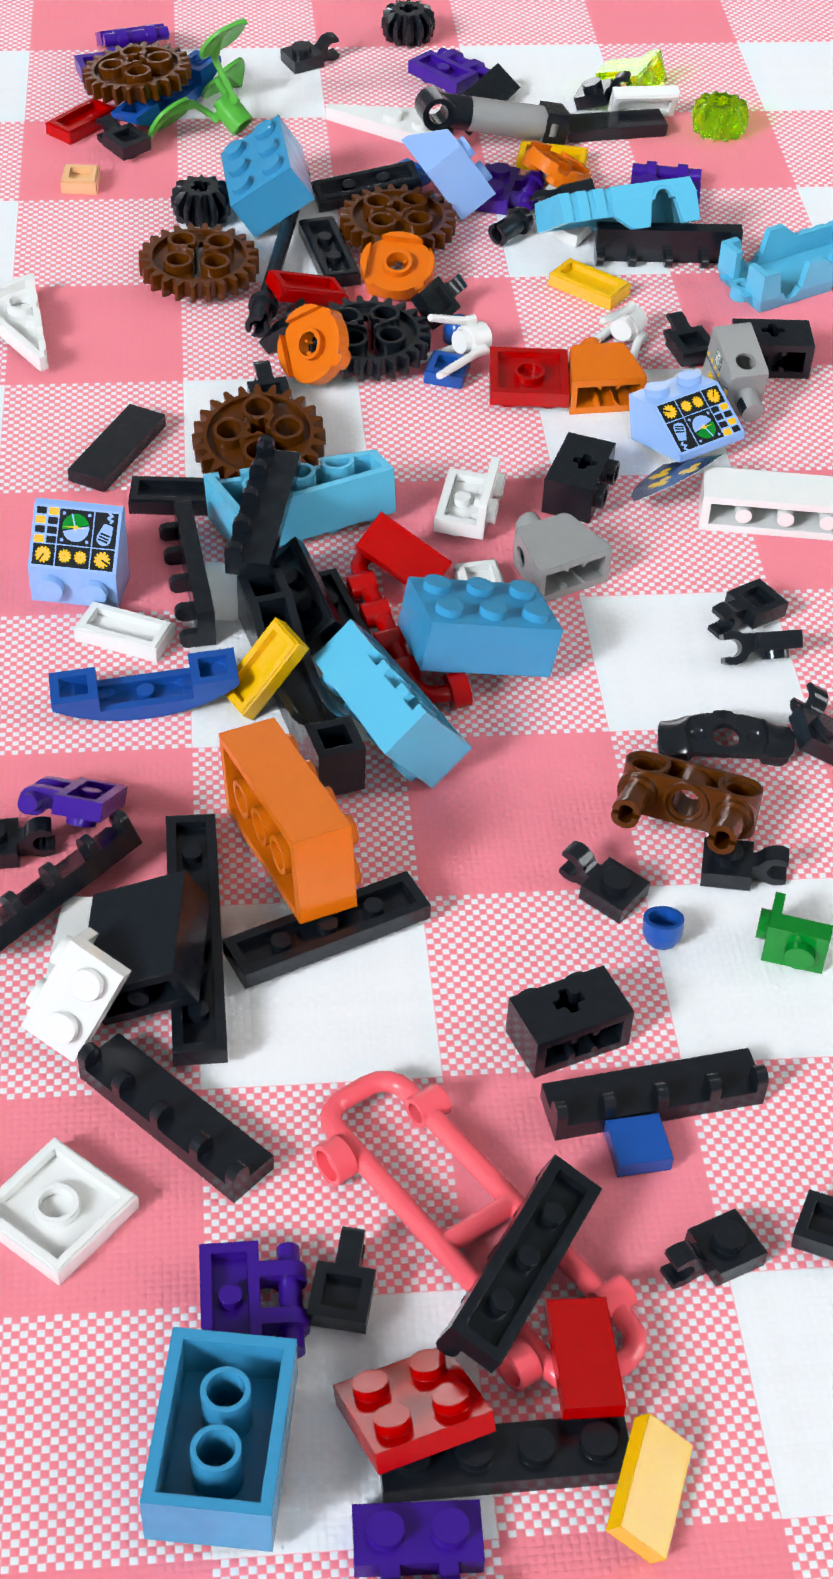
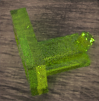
M661 49L649 50L643 57L607 60L595 73L596 77L603 80L614 79L616 74L621 71H630L631 76L626 82V86H662L667 81Z

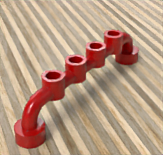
M357 552L350 563L352 575L346 577V586L354 602L364 599L365 603L359 604V612L368 629L377 627L379 630L373 632L372 636L433 704L449 702L453 710L472 705V692L465 672L444 674L443 685L435 686L425 683L413 655L410 654L406 646L405 638L399 626H396L392 618L391 609L386 597L382 598L379 592L374 572L368 569V565L372 562Z

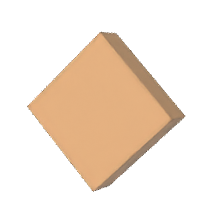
M66 164L60 182L61 194L97 195L101 178L100 166Z

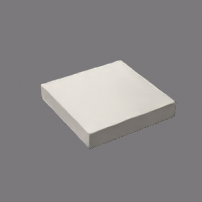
M54 1137L0 1187V1242L60 1286L139 1209V1199L136 1194Z

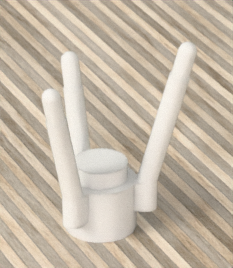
M629 301L624 307L600 318L599 323L601 325L610 324L594 337L600 341H603L610 335H613L619 341L629 342L633 340L630 352L637 359L641 345L648 337L647 333L643 330L647 325V315L634 301Z
M443 314L428 315L427 319L430 322L461 325L452 335V345L437 350L450 353L457 352L464 356L437 372V379H443L474 359L489 354L493 341L491 330L485 322L477 321L475 314L464 317ZM433 351L428 352L427 360H420V364L428 362Z

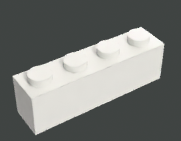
M706 466L703 469L699 494V530L833 541V476Z

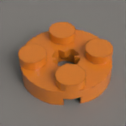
M537 140L531 141L521 161L523 165L536 172L541 170L546 173L547 177L545 180L556 188L561 185L589 179L592 175L589 174L590 170L574 157L563 151L561 155L550 151L551 145Z
M402 231L385 233L381 235L382 240L375 242L373 245L372 241L368 243L361 254V277L366 285V291L371 296L374 295L384 299H407L411 301L410 299L434 278V253L431 248L429 251L423 245V240L415 234ZM396 262L403 263V269L394 270L390 267L394 266Z
M306 304L298 307L288 316L285 322L289 323V326L286 329L285 335H279L277 344L280 365L288 376L294 377L297 382L318 386L329 382L339 371L345 370L351 360V353L348 350L349 335L347 326L339 311L315 304ZM315 336L317 347L314 352L309 351V345L313 344L312 339Z

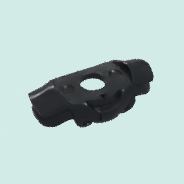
M716 710L713 713H700L673 720L660 721L657 731L658 754L685 761H690L693 756L759 759L761 764L783 766L793 754L795 736L790 727L774 724L765 719L749 715L734 714L732 711ZM727 728L733 730L738 735L739 742L733 746H722L715 742L712 734L717 729Z

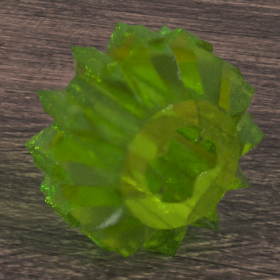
M713 91L712 94H702L701 98L696 99L692 110L693 131L701 134V137L704 139H713L714 142L716 140L728 142L729 139H739L740 135L745 133V128L748 126L747 101L740 99L737 94L730 95L727 91L724 93Z

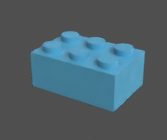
M279 115L271 120L260 122L252 133L241 140L232 141L220 153L230 207L255 238L315 199L303 148Z
M429 574L425 577L408 576L397 623L420 671L550 677L563 633L561 625L539 589L530 582L524 580H513L511 583L491 582L481 577L456 580L437 574Z
M173 1327L140 1498L144 1539L273 1552L298 1378L297 1339Z

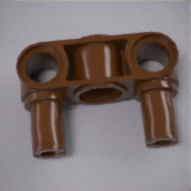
M634 751L626 756L623 775L617 785L618 798L612 806L611 818L616 825L622 828L635 827L641 815H645L679 826L708 832V847L717 854L725 855L734 850L738 839H747L754 834L763 796V787L754 779L707 767L700 763H692L649 751ZM682 790L693 792L698 799L687 797Z

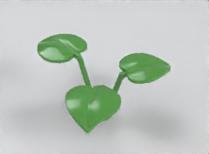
M244 17L214 32L205 41L199 52V57L202 60L211 55L212 62L218 72V76L211 80L201 93L203 99H207L221 92L222 97L213 105L216 112H212L195 100H189L185 96L166 107L155 118L147 134L151 137V140L157 132L176 122L191 109H196L205 114L215 124L221 121L232 136L243 131L252 122L253 117L240 102V99L233 90V88L242 87L245 71L243 58L235 59L224 68L219 61L220 50L235 41L244 30L246 24H248Z

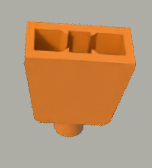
M588 337L579 345L570 347L568 362L570 387L569 414L630 411L629 394L644 389L647 376L628 347L621 342L601 343L596 337Z

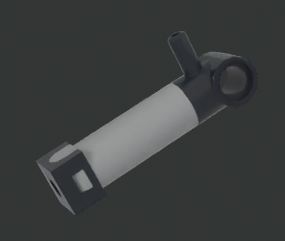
M428 86L422 89L415 99L416 112L429 130L448 129L452 134L454 130L565 145L572 115L562 103L541 100L539 105L447 93L436 86ZM442 104L438 112L429 114L433 106Z

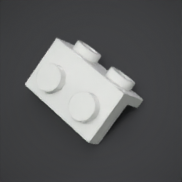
M492 456L487 474L449 468L434 517L433 532L483 540L487 524L495 525L499 499H502L506 474L499 473L500 457Z
M90 927L74 938L67 935L58 944L50 958V962L55 967L48 979L42 978L28 995L25 1004L30 1007V1010L21 1024L22 1028L73 1063L77 1060L78 1052L82 1046L92 1040L132 972L129 968L93 945L99 933Z

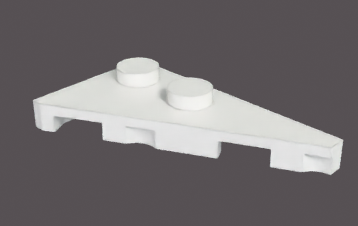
M329 104L326 107V120L403 143L401 140L408 135L431 132L424 125L415 108ZM430 109L429 114H434L440 109Z
M32 273L0 284V337L41 372L48 369L49 365L35 278Z

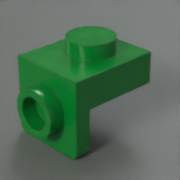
M776 892L772 910L761 909L755 938L765 940L761 960L797 970L822 974L833 925L782 914L786 894Z

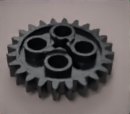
M359 295L356 298V302H351L345 297L342 298V305L329 302L330 309L337 310L342 314L349 335L348 350L351 353V360L348 367L342 370L344 371V379L350 378L353 374L358 375L360 381H364L367 375H372L376 381H380L381 375L384 374L391 379H395L396 371L407 375L409 374L410 366L419 368L420 360H427V354L431 347L430 325L426 324L425 316H417L418 309L406 310L405 302L392 305V298H388L384 302H378L377 296L374 295L370 301H365ZM364 321L367 322L369 327L370 348L373 350V354L369 353L367 328L364 325ZM315 336L312 339L313 344L309 345V351L314 352L317 347Z

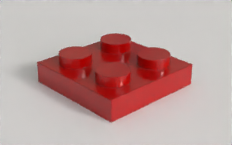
M490 346V405H501L504 407L537 406L545 409L555 407L569 408L570 387L567 349Z
M438 1348L418 1351L409 1358L378 1369L362 1371L353 1378L333 1385L336 1405L378 1475L496 1432L492 1408L456 1358L443 1354Z

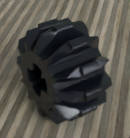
M397 0L396 3L388 4L386 9L383 10L381 28H383V35L386 37V41L395 43L396 46L404 45L407 48L413 45L420 47L421 43H429L430 38L433 36V30H435L434 12L431 10V6L422 4L421 1L413 2L410 0Z
M202 174L199 177L187 176V180L177 181L176 187L172 189L171 208H173L176 221L186 224V226H188V223H192L195 227H201L203 223H207L208 227L215 228L217 224L226 223L227 217L231 215L226 182L217 180L216 176L204 177Z

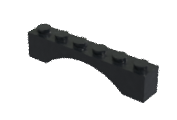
M273 568L270 579L238 575V618L251 647H253L275 617L286 622L307 645L294 595L281 568ZM308 650L273 694V697L289 733L294 736L297 742L299 753L304 760L310 759L313 762L318 779L323 786H330L335 795L365 789L366 747L351 715L344 714L339 710L329 697Z

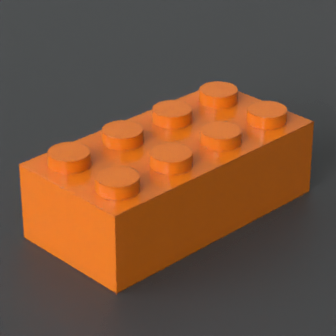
M274 717L218 733L227 813L300 924L357 907L356 885L361 883V872L353 850V844H357L359 841L357 826L353 817L349 813L344 815L338 807L332 788L330 786L324 787L320 782L313 762L310 759L304 760L299 753L294 736L291 733L286 734Z

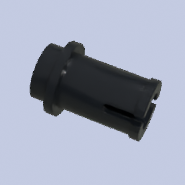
M526 207L512 208L508 216L489 226L488 233L494 244L502 246L516 235L528 233L534 223L533 215Z

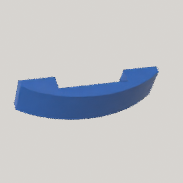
M194 50L187 55L190 56L192 79L188 80V85L181 86L182 91H171V97L161 95L159 96L160 101L150 99L147 100L146 104L135 101L134 104L128 105V101H125L111 111V116L124 122L151 126L155 118L166 107L177 100L187 96L189 100L196 101L201 96L205 86L213 80L217 73L211 55L204 60L199 57V50Z
M234 647L189 653L188 668L97 680L95 667L48 673L52 712L88 720L132 721L167 716L201 706L225 695L240 685Z

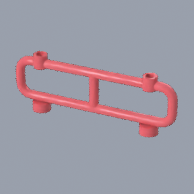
M375 1071L363 1075L340 1088L326 1099L320 1117L321 1127L328 1139L313 1148L315 1164L324 1179L332 1186H338L359 1173L467 1292L480 1272L460 1249L511 1217L513 1219L515 1211L525 1198L446 1116V1114L451 1112L452 1107L447 1093L440 1085L434 1083L421 1090L409 1078L393 1071ZM388 1092L396 1095L405 1104L411 1121L419 1128L427 1127L494 1200L443 1232L345 1125L342 1120L343 1114L374 1094ZM569 1246L558 1268L587 1298H607L611 1324L623 1337V1345L617 1351L621 1378L632 1372L644 1359L647 1348L645 1328L637 1315L631 1310V1308L637 1305L636 1292L629 1281L621 1275H615L604 1282L579 1254ZM525 1322L497 1371L503 1381L516 1392L524 1391L542 1377L557 1389L551 1349Z

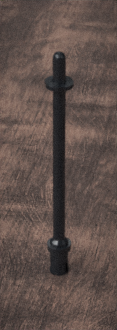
M300 209L281 221L261 290L252 294L249 299V316L245 322V329L249 333L254 325L251 335L253 337H264L270 329L271 319L278 312V300L265 283L269 270L282 271Z

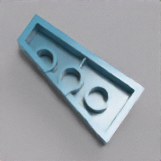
M376 449L321 457L320 465L315 466L301 462L278 547L284 546L295 536L300 541H303L304 539L324 533H335L344 527L361 522H372L380 512H383L385 515L395 513L394 468ZM249 468L239 469L240 477L220 479L219 472L203 474L208 519L227 542H230L232 524L240 510L242 491L247 487Z
M352 619L312 658L324 673L320 677L323 684L336 696L342 697L346 702L343 705L346 711L364 726L368 732V737L387 757L393 760L391 762L392 765L408 781L413 782L418 778L433 788L472 749L471 745L381 644Z

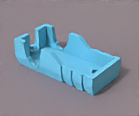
M690 176L613 186L606 189L598 188L587 192L583 190L571 194L569 192L557 194L535 203L537 232L546 233L581 227H589L596 232L597 221L620 222L630 230L649 228L651 223H692L701 220L697 197L698 190L695 188Z
M833 220L826 224L816 225L813 228L799 230L796 233L783 224L767 227L759 251L755 252L754 257L747 263L742 259L743 251H741V240L738 237L723 240L721 242L718 270L721 281L730 288V299L741 303L747 302L761 313L831 291V288H833Z

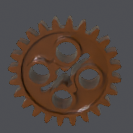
M142 42L140 45L129 43L124 48L115 46V51L104 50V56L94 55V60L87 61V66L82 67V78L87 95H93L94 100L102 98L103 103L114 100L115 105H119L123 101H128V105L134 104L135 101L146 104L147 100L150 99L160 101L159 96L171 97V91H182L181 86L188 85V80L192 79L190 56H187L186 51H181L180 47L171 48L169 43L161 47L159 42H155L152 45H146V42Z
M389 184L388 189L383 190L376 185L374 186V192L362 189L361 196L352 194L351 201H344V208H340V231L343 233L345 241L350 240L351 248L361 246L360 253L371 241L373 245L375 242L382 240L381 235L388 232L402 231L420 237L423 240V245L429 251L431 248L435 254V248L444 250L445 243H451L452 236H455L456 211L452 210L451 203H444L443 196L434 198V191L432 190L421 193V187L419 186L413 190H408L407 184L402 185L400 189H395L392 184Z
M188 223L187 229H182L175 225L174 232L162 229L161 237L151 235L150 243L143 242V250L139 251V274L143 276V283L151 284V291L153 292L162 290V297L175 294L176 301H180L184 297H190V302L195 303L198 298L203 297L207 303H210L213 296L225 300V293L237 296L239 295L238 288L248 290L249 282H256V274H259V250L254 248V241H247L246 234L236 235L234 228L222 231V225L220 224L213 229L208 228L207 223H203L200 228H195L192 223ZM203 247L200 258V275L199 277L195 278V275L198 271V251L199 248Z
M255 384L253 393H247L240 386L238 388V396L235 397L225 391L223 392L224 402L210 400L211 411L201 409V421H194L192 444L196 463H201V472L203 474L219 472L220 479L240 477L239 469L250 468L251 462L256 457L258 439L262 435H269L275 440V450L301 452L302 463H308L312 466L319 465V458L325 455V428H323L322 416H316V406H306L304 396L292 400L291 389L286 390L281 395L277 394L276 385H272L268 392H262L260 385Z

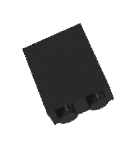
M186 870L93 895L88 928L90 927L99 933L93 945L132 971L102 1021L104 1025L199 1002L210 900Z

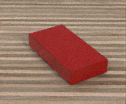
M92 98L46 122V134L72 145L102 129L96 123V119L107 114L111 115V111L115 107Z
M269 270L265 283L277 300L281 302L294 303L298 299L303 298L306 301L305 304L329 307V302L342 305V298H349L335 277Z
M383 512L379 513L355 546L357 552L405 586L407 585L408 576L425 577L429 574L444 576L452 564V561Z
M591 1297L546 1300L544 1312L562 1420L624 1417L626 1399L607 1298Z

